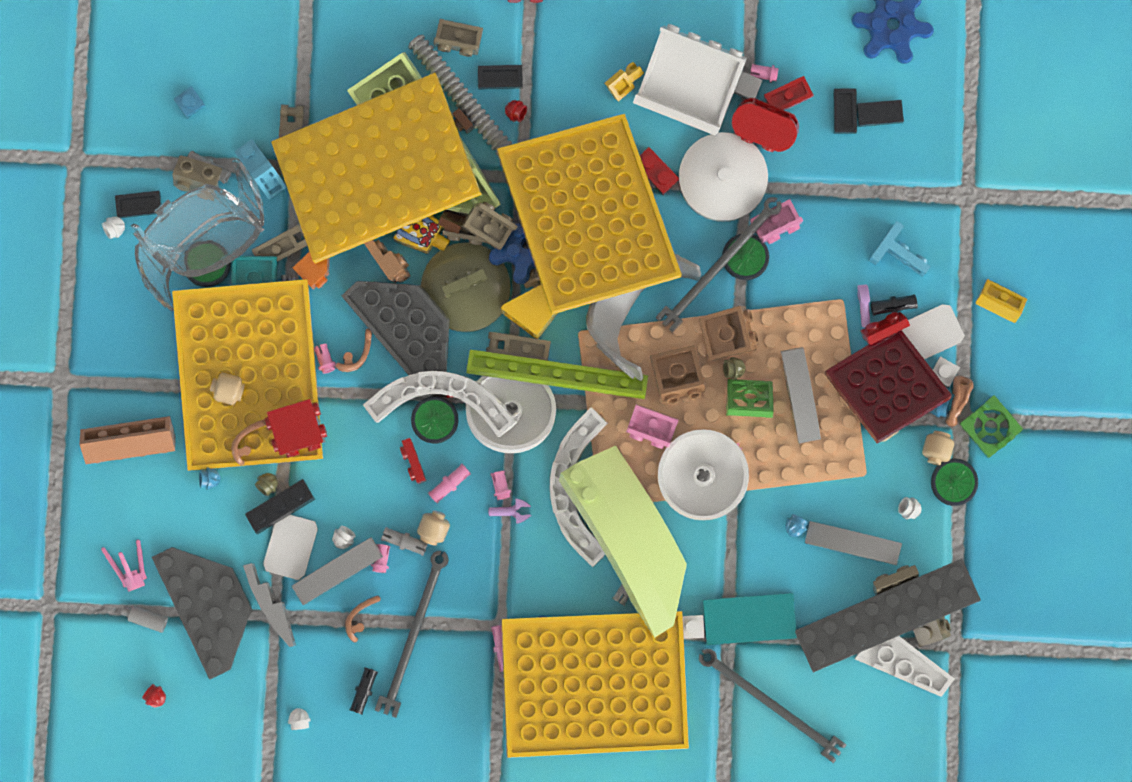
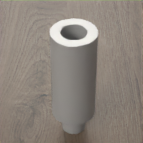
M124 606L121 615L128 617L129 622L163 633L168 621V617L137 606H133L132 609Z

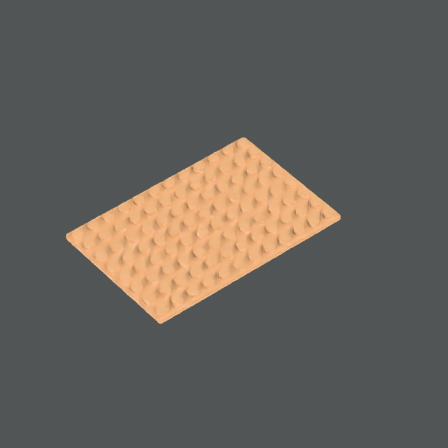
M837 299L750 310L753 316V322L750 323L751 329L757 333L759 343L756 344L757 350L714 361H709L699 317L702 316L681 318L683 320L682 324L673 333L669 330L674 324L673 321L666 327L662 324L664 321L621 326L618 335L620 354L626 360L641 367L643 375H648L645 399L585 391L587 411L592 407L608 423L591 440L593 455L616 446L652 502L666 501L658 483V467L667 447L664 446L663 449L651 445L652 441L644 438L642 441L635 440L629 437L630 433L626 432L635 406L638 404L679 419L671 442L684 433L705 429L722 433L731 438L736 444L739 443L749 468V482L746 491L865 476L867 470L860 421L825 376L827 369L851 355L843 300ZM582 330L578 333L582 366L622 371L597 348V342L588 330ZM694 345L705 384V392L696 399H689L688 396L679 398L680 400L675 404H667L666 401L661 402L650 355ZM803 347L821 439L799 444L790 398L787 392L781 351ZM735 357L744 362L746 366L745 373L740 378H737V380L773 381V418L726 415L727 380L731 378H726L724 375L723 364L725 360ZM747 393L744 395L748 399L756 398V396L751 393ZM733 399L737 405L747 406V403L743 400ZM758 401L754 403V407H763L766 401Z

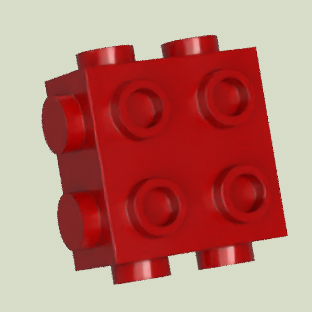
M313 399L268 411V417H265L267 429L272 430L274 439H271L274 451L279 452L280 456L285 454L286 458L300 455L299 450L307 448L308 452L320 449V444L325 442L324 437H328L325 425L320 424L318 416L321 415L317 402L314 403Z

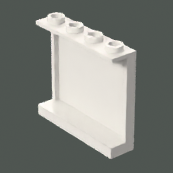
M668 24L667 26L660 27L659 38L633 103L716 136L720 131L747 58L742 56L743 52L737 49L730 48L729 51L721 48L722 44L709 40L708 43L700 40L701 36L689 32L687 35L680 32L681 28L675 25Z

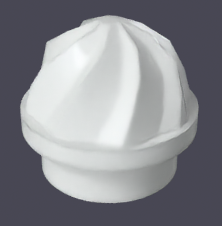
M108 217L106 222L102 223V227L109 239L119 238L125 230V223L118 217Z
M905 497L898 506V512L905 519H916L921 513V504L913 497Z
M340 526L339 529H335L332 540L337 548L345 549L354 543L353 539L356 535L346 526Z
M296 708L290 713L288 724L291 725V730L309 728L311 719L306 711Z

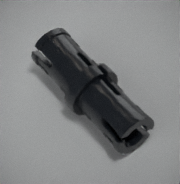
M915 294L898 298L891 296L890 299L870 302L873 316L918 308Z
M364 667L360 683L355 687L356 694L349 708L350 711L363 715L368 697L372 696L373 693L371 689L378 674L377 671Z

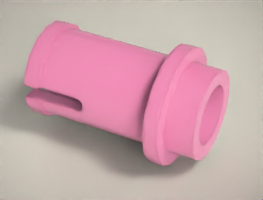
M752 64L750 75L758 79L770 80L769 83H772V81H777L779 68H774L775 65L768 67Z
M321 344V348H318V346L314 347L320 365L318 367L323 374L334 371L336 363L331 359L327 344Z
M505 471L491 473L495 489L494 496L497 497V500L510 498L511 490L508 489Z
M376 544L383 557L374 562V564H371V567H373L372 571L386 573V569H389L387 562L390 546Z

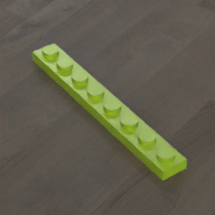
M471 349L466 369L468 374L645 399L648 375H643V379L639 381L635 377L634 379L630 378L622 371Z

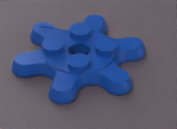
M874 0L876 4L874 11L871 13L856 12L852 16V24L856 28L868 30L871 35L870 41L864 47V54L870 59L876 58L884 49H892L896 54L897 60L902 64H907L913 59L910 41L916 37L927 39L934 32V28L930 23L920 22L915 17V10L922 0H902L900 2ZM897 19L899 28L895 30L889 29L887 21Z
M517 223L515 225L518 227L511 232L502 249H494L490 252L489 261L496 266L505 262L512 263L515 266L514 281L517 284H525L528 282L530 272L535 268V264L530 250L522 247V244L526 242V238L521 224Z

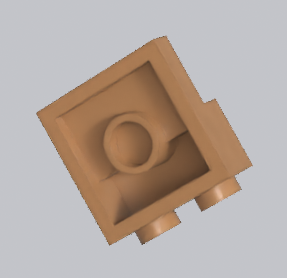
M373 239L364 243L389 280L394 283L397 281L402 283L411 276L407 270L409 264L399 253L395 254L391 250L388 251L379 239L377 241Z
M737 306L699 317L709 361L757 350L756 344L759 343L757 333L751 329L750 323L753 322V316L750 309L746 310V306Z
M694 345L650 355L661 402L666 401L667 404H675L680 400L679 398L688 396L689 399H696L705 392V384Z

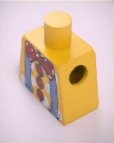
M432 215L398 229L393 237L395 242L429 254L433 246L444 251L450 243L449 239L440 235L443 227L438 225L439 221Z

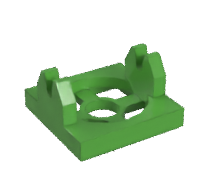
M727 380V416L773 418V381ZM747 393L754 394L756 398L748 399L744 395ZM733 399L743 400L747 403V406H739ZM766 401L763 407H754V403Z
M995 395L959 424L987 458H990L998 450L1005 447L1007 443L1012 441L1023 430ZM995 410L1001 414L995 419L988 418L984 411ZM978 417L982 422V430L976 434L974 424ZM1006 419L1008 431L1004 437L999 430L1000 423ZM991 420L996 423L997 430L994 433H988L985 430L984 426L987 421ZM986 435L994 436L998 443L990 444L983 442L981 439Z

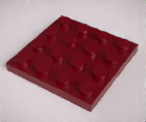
M902 330L865 346L825 371V376L877 444L952 397V394Z

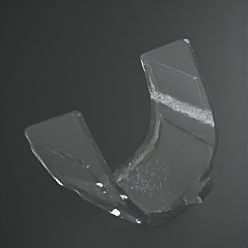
M240 160L232 161L239 186V196L234 211L224 222L193 242L179 247L160 245L148 238L139 225H131L135 231L133 235L163 267L169 268L182 276L198 277L219 270L241 256L258 238L262 226H264L263 202L256 181L248 173Z
M205 184L202 187L188 191L174 202L167 199L154 211L158 216L145 229L139 243L135 246V260L144 286L156 300L173 312L174 306L169 291V280L173 266L181 255L213 227L226 221L241 220L253 225L261 232L265 229L260 225L262 222L239 198L225 189L222 190L217 186Z

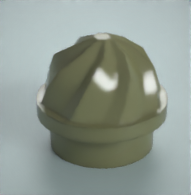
M731 357L729 360L724 361L723 371L726 378L736 380L745 373L746 366L741 359Z
M265 473L257 478L258 481L255 483V486L262 494L269 496L271 493L274 494L276 492L278 480L274 474Z

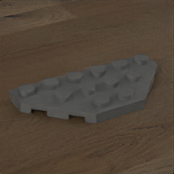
M357 281L341 295L408 375L426 371L447 372L450 319L421 285ZM427 394L426 396L428 398L431 397L433 394Z
M173 547L153 556L154 564L209 680L231 670L245 632L246 624L252 612V606L234 569Z

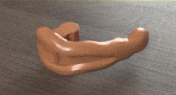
M370 329L365 330V343L361 358L353 364L352 353L346 352L343 356L344 364L337 362L335 364L336 369L342 372H352L363 365L371 346L372 332Z
M956 376L953 380L952 394H954L951 410L948 413L949 417L945 420L946 424L950 427L957 425V417L968 403L970 393L973 390L974 383L967 377Z
M265 419L249 425L234 439L232 455L240 466L245 463L241 456L249 455L251 448L249 446L238 448L239 442L251 431L265 426Z
M374 596L360 603L347 616L345 629L347 636L352 642L356 643L358 641L354 634L364 630L362 623L351 625L354 616L362 609L381 600L380 596Z

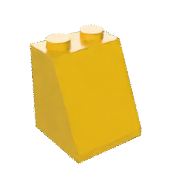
M542 285L503 304L501 307L503 315L535 339L540 338L558 314L551 315Z

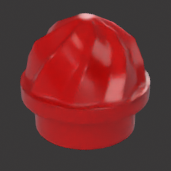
M512 100L505 106V114L512 122H522L527 114V106L520 100Z
M152 684L144 693L142 699L146 701L145 704L147 706L150 705L156 708L165 703L166 694L161 686L157 687Z

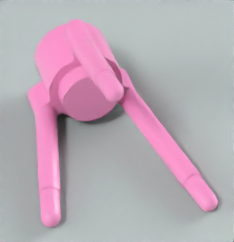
M136 540L140 573H138L137 569L130 571L123 553L119 552V558L126 572L123 575L106 548L103 547L101 549L120 578L123 587H127L128 592L145 586L143 580L147 579L144 571L140 540Z

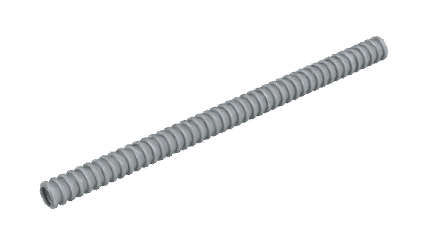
M418 35L409 43L408 48L413 49V54L418 55L417 59L422 60L421 64L426 65V70L431 71L430 74H437L441 86L444 87V92H448V97H452V101L457 103L456 106L461 108V111L474 124V128H478V133L483 134L482 138L484 140L487 139L488 145H492L491 149L496 150L495 154L497 155L498 148L512 145V142L507 140L508 137L503 136V131L498 130L499 126L494 125L495 121L490 120V115L485 114L486 110L481 109L482 105L477 104V99L472 98L473 94L468 93V88H464V83L459 82V77H455V72H451L450 66H446V61H442V57L438 56V52L433 50L434 47L429 45L428 40H425V36Z

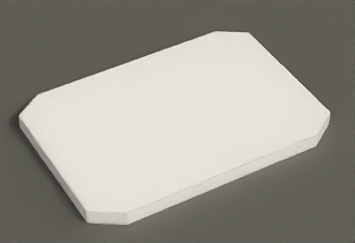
M944 304L909 319L910 326L902 330L924 359L961 343L965 336L951 306Z
M289 515L274 525L264 559L265 570L270 573L300 580L306 573L318 531L316 522Z

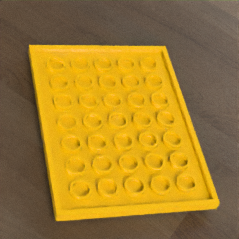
M436 73L271 141L314 263H318L364 244L367 241L482 195Z
M625 114L497 149V155L551 315L681 278L680 268Z
M307 279L172 291L188 471L206 469V467L213 469L240 466L233 458L232 443L243 429L268 417V411L308 399H313V402H317L319 405ZM221 373L238 376L242 379V383L245 384L241 401H236L234 405L216 401L213 397L214 392L210 391L213 378L218 379ZM266 425L245 435L238 444V448H243L244 446L251 448L249 455L241 456L245 461L242 466L323 459L322 443L320 444V449L308 452V449L304 448L299 450L300 455L286 458L285 454L280 456L279 452H275L271 439H274L272 430L267 429Z
M682 611L676 613L674 626L655 638L639 613L501 619L507 758L689 748Z

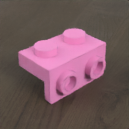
M790 199L781 203L782 209L778 215L771 216L756 231L762 243L768 242V244H772L781 239V234L785 232L791 234L800 229L799 225L802 224L803 219L799 217ZM759 215L751 218L750 222L752 223Z
M636 404L626 432L630 433L629 437L635 440L642 441L644 438L652 441L651 445L663 449L664 446L669 447L679 419Z

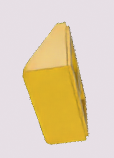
M987 279L976 300V304L1016 323L1022 314L1027 298Z

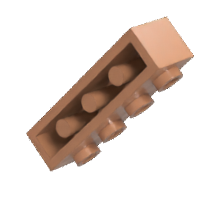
M168 416L81 429L79 445L85 464L172 452L175 451L176 436L171 418Z

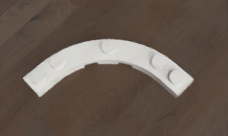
M443 371L418 372L399 378L385 386L363 404L374 421L379 423L393 410L410 399L427 394H443L459 398L473 407L483 417L497 437H501L517 424L501 401L486 387L468 377Z
M591 407L568 431L559 446L550 475V498L553 512L563 535L570 545L594 567L605 556V553L595 536L582 521L576 506L559 482L561 472L578 463L586 446L608 424Z

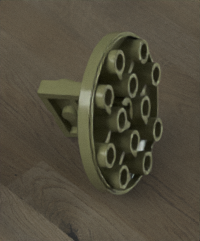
M457 243L447 246L444 251L440 250L432 257L423 272L421 286L450 319V330L474 332L484 329L502 315L501 307L509 301L511 285L508 271L504 263L497 266L491 264L489 261L491 250L482 245Z

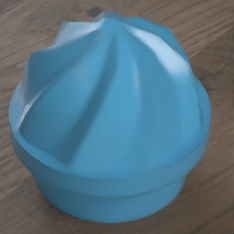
M950 400L933 409L930 413L937 418H940V416L946 417L949 411Z
M206 467L205 470H199L200 488L210 490L219 484L221 477L217 470L210 469L209 467Z
M792 514L790 519L787 518L786 531L791 537H799L806 532L808 522Z

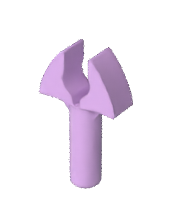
M867 284L857 286L861 326L864 328L870 323V296Z
M515 499L516 504L513 507H490L488 514L489 516H513L516 518V524L527 520L531 515H520L516 510H519L521 507L531 506L523 500Z

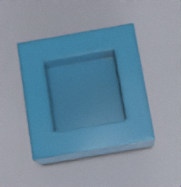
M192 86L174 98V101L187 118L205 106Z

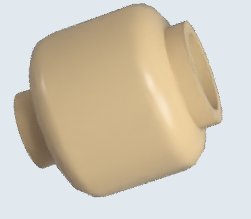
M221 373L218 379L213 378L210 391L214 392L213 397L216 401L234 405L236 401H241L245 384L242 383V379L238 376Z
M933 431L932 434L926 436L922 454L928 458V463L941 465V462L950 461L954 448V441L951 439V435L942 431Z
M433 510L432 513L423 514L417 529V533L421 536V541L430 545L444 542L450 527V523L445 519L446 515L444 513Z

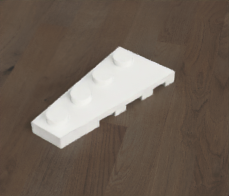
M900 636L858 653L854 658L940 697L955 680V678Z

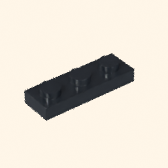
M302 479L247 512L245 516L258 535L314 501L315 498L306 482Z

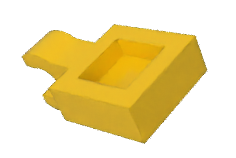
M632 62L626 67L625 72L620 69L604 84L614 99L619 102L635 88L632 82L640 78L644 72L640 66L637 67Z

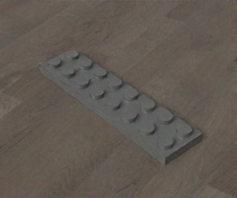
M961 558L795 630V633L814 673L981 601Z

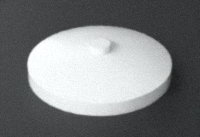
M721 132L716 136L710 134L696 141L684 155L679 170V186L686 203L700 216L718 222L734 221L751 213L761 202L768 184L767 165L759 149L753 143H747L740 136L733 133Z
M482 376L476 381L491 391L517 422L505 434L497 437L483 417L466 403L468 426L476 439L483 445L502 453H520L536 447L549 435L555 422L556 402L548 385Z
M694 430L677 437L664 451L658 467V483L666 502L679 514L694 520H713L731 512L743 499L749 482L748 463L741 448L728 436L712 430Z

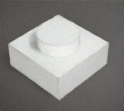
M940 356L932 370L946 387H950L960 367Z
M703 615L683 616L684 639L704 638Z

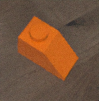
M309 251L293 267V270L303 280L307 279L308 285L313 290L316 287L319 289L328 281L326 277L329 275L330 258L314 263Z

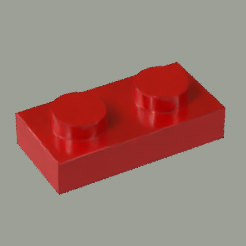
M802 76L764 94L763 97L766 103L782 110H787L812 98L814 95L805 77Z
M650 147L640 155L648 180L662 195L679 181V177Z
M893 312L879 322L869 323L860 332L863 339L871 345L909 327L910 324L907 317L901 312Z
M412 439L402 440L403 446L400 447L403 459H408L411 465L410 468H407L411 480H416L417 484L426 482L427 480Z

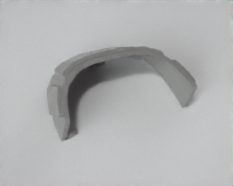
M675 254L682 274L681 277L699 281L702 278L700 266ZM645 288L590 303L586 316L587 329L597 342V348L630 378L634 379L635 377L639 381L643 379L641 367L621 356L618 335L628 312Z

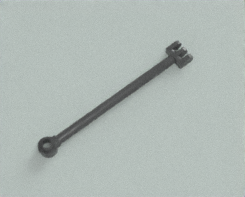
M775 197L768 198L759 216L672 310L665 306L656 316V319L660 321L665 315L668 316L662 324L666 327L673 321L674 324L669 329L673 333L683 322L678 316L762 224L771 216H776L781 212V202H778ZM771 202H776L777 207L770 209L768 205Z
M436 551L431 556L433 566L388 695L387 697L379 696L375 708L377 712L381 710L382 704H385L386 707L383 714L388 715L390 707H394L392 717L396 718L401 702L395 701L437 579L441 569L448 565L449 557L445 552L442 554L444 561L441 564H437L435 558L441 554V551Z
M708 648L702 650L703 654L709 653L711 655V660L705 662L703 655L699 654L698 658L703 666H712L821 745L824 748L820 753L832 763L836 761L829 754L833 751L839 756L841 751L836 749L835 745L838 744L841 748H845L846 744L834 735L829 741L718 660L715 651Z

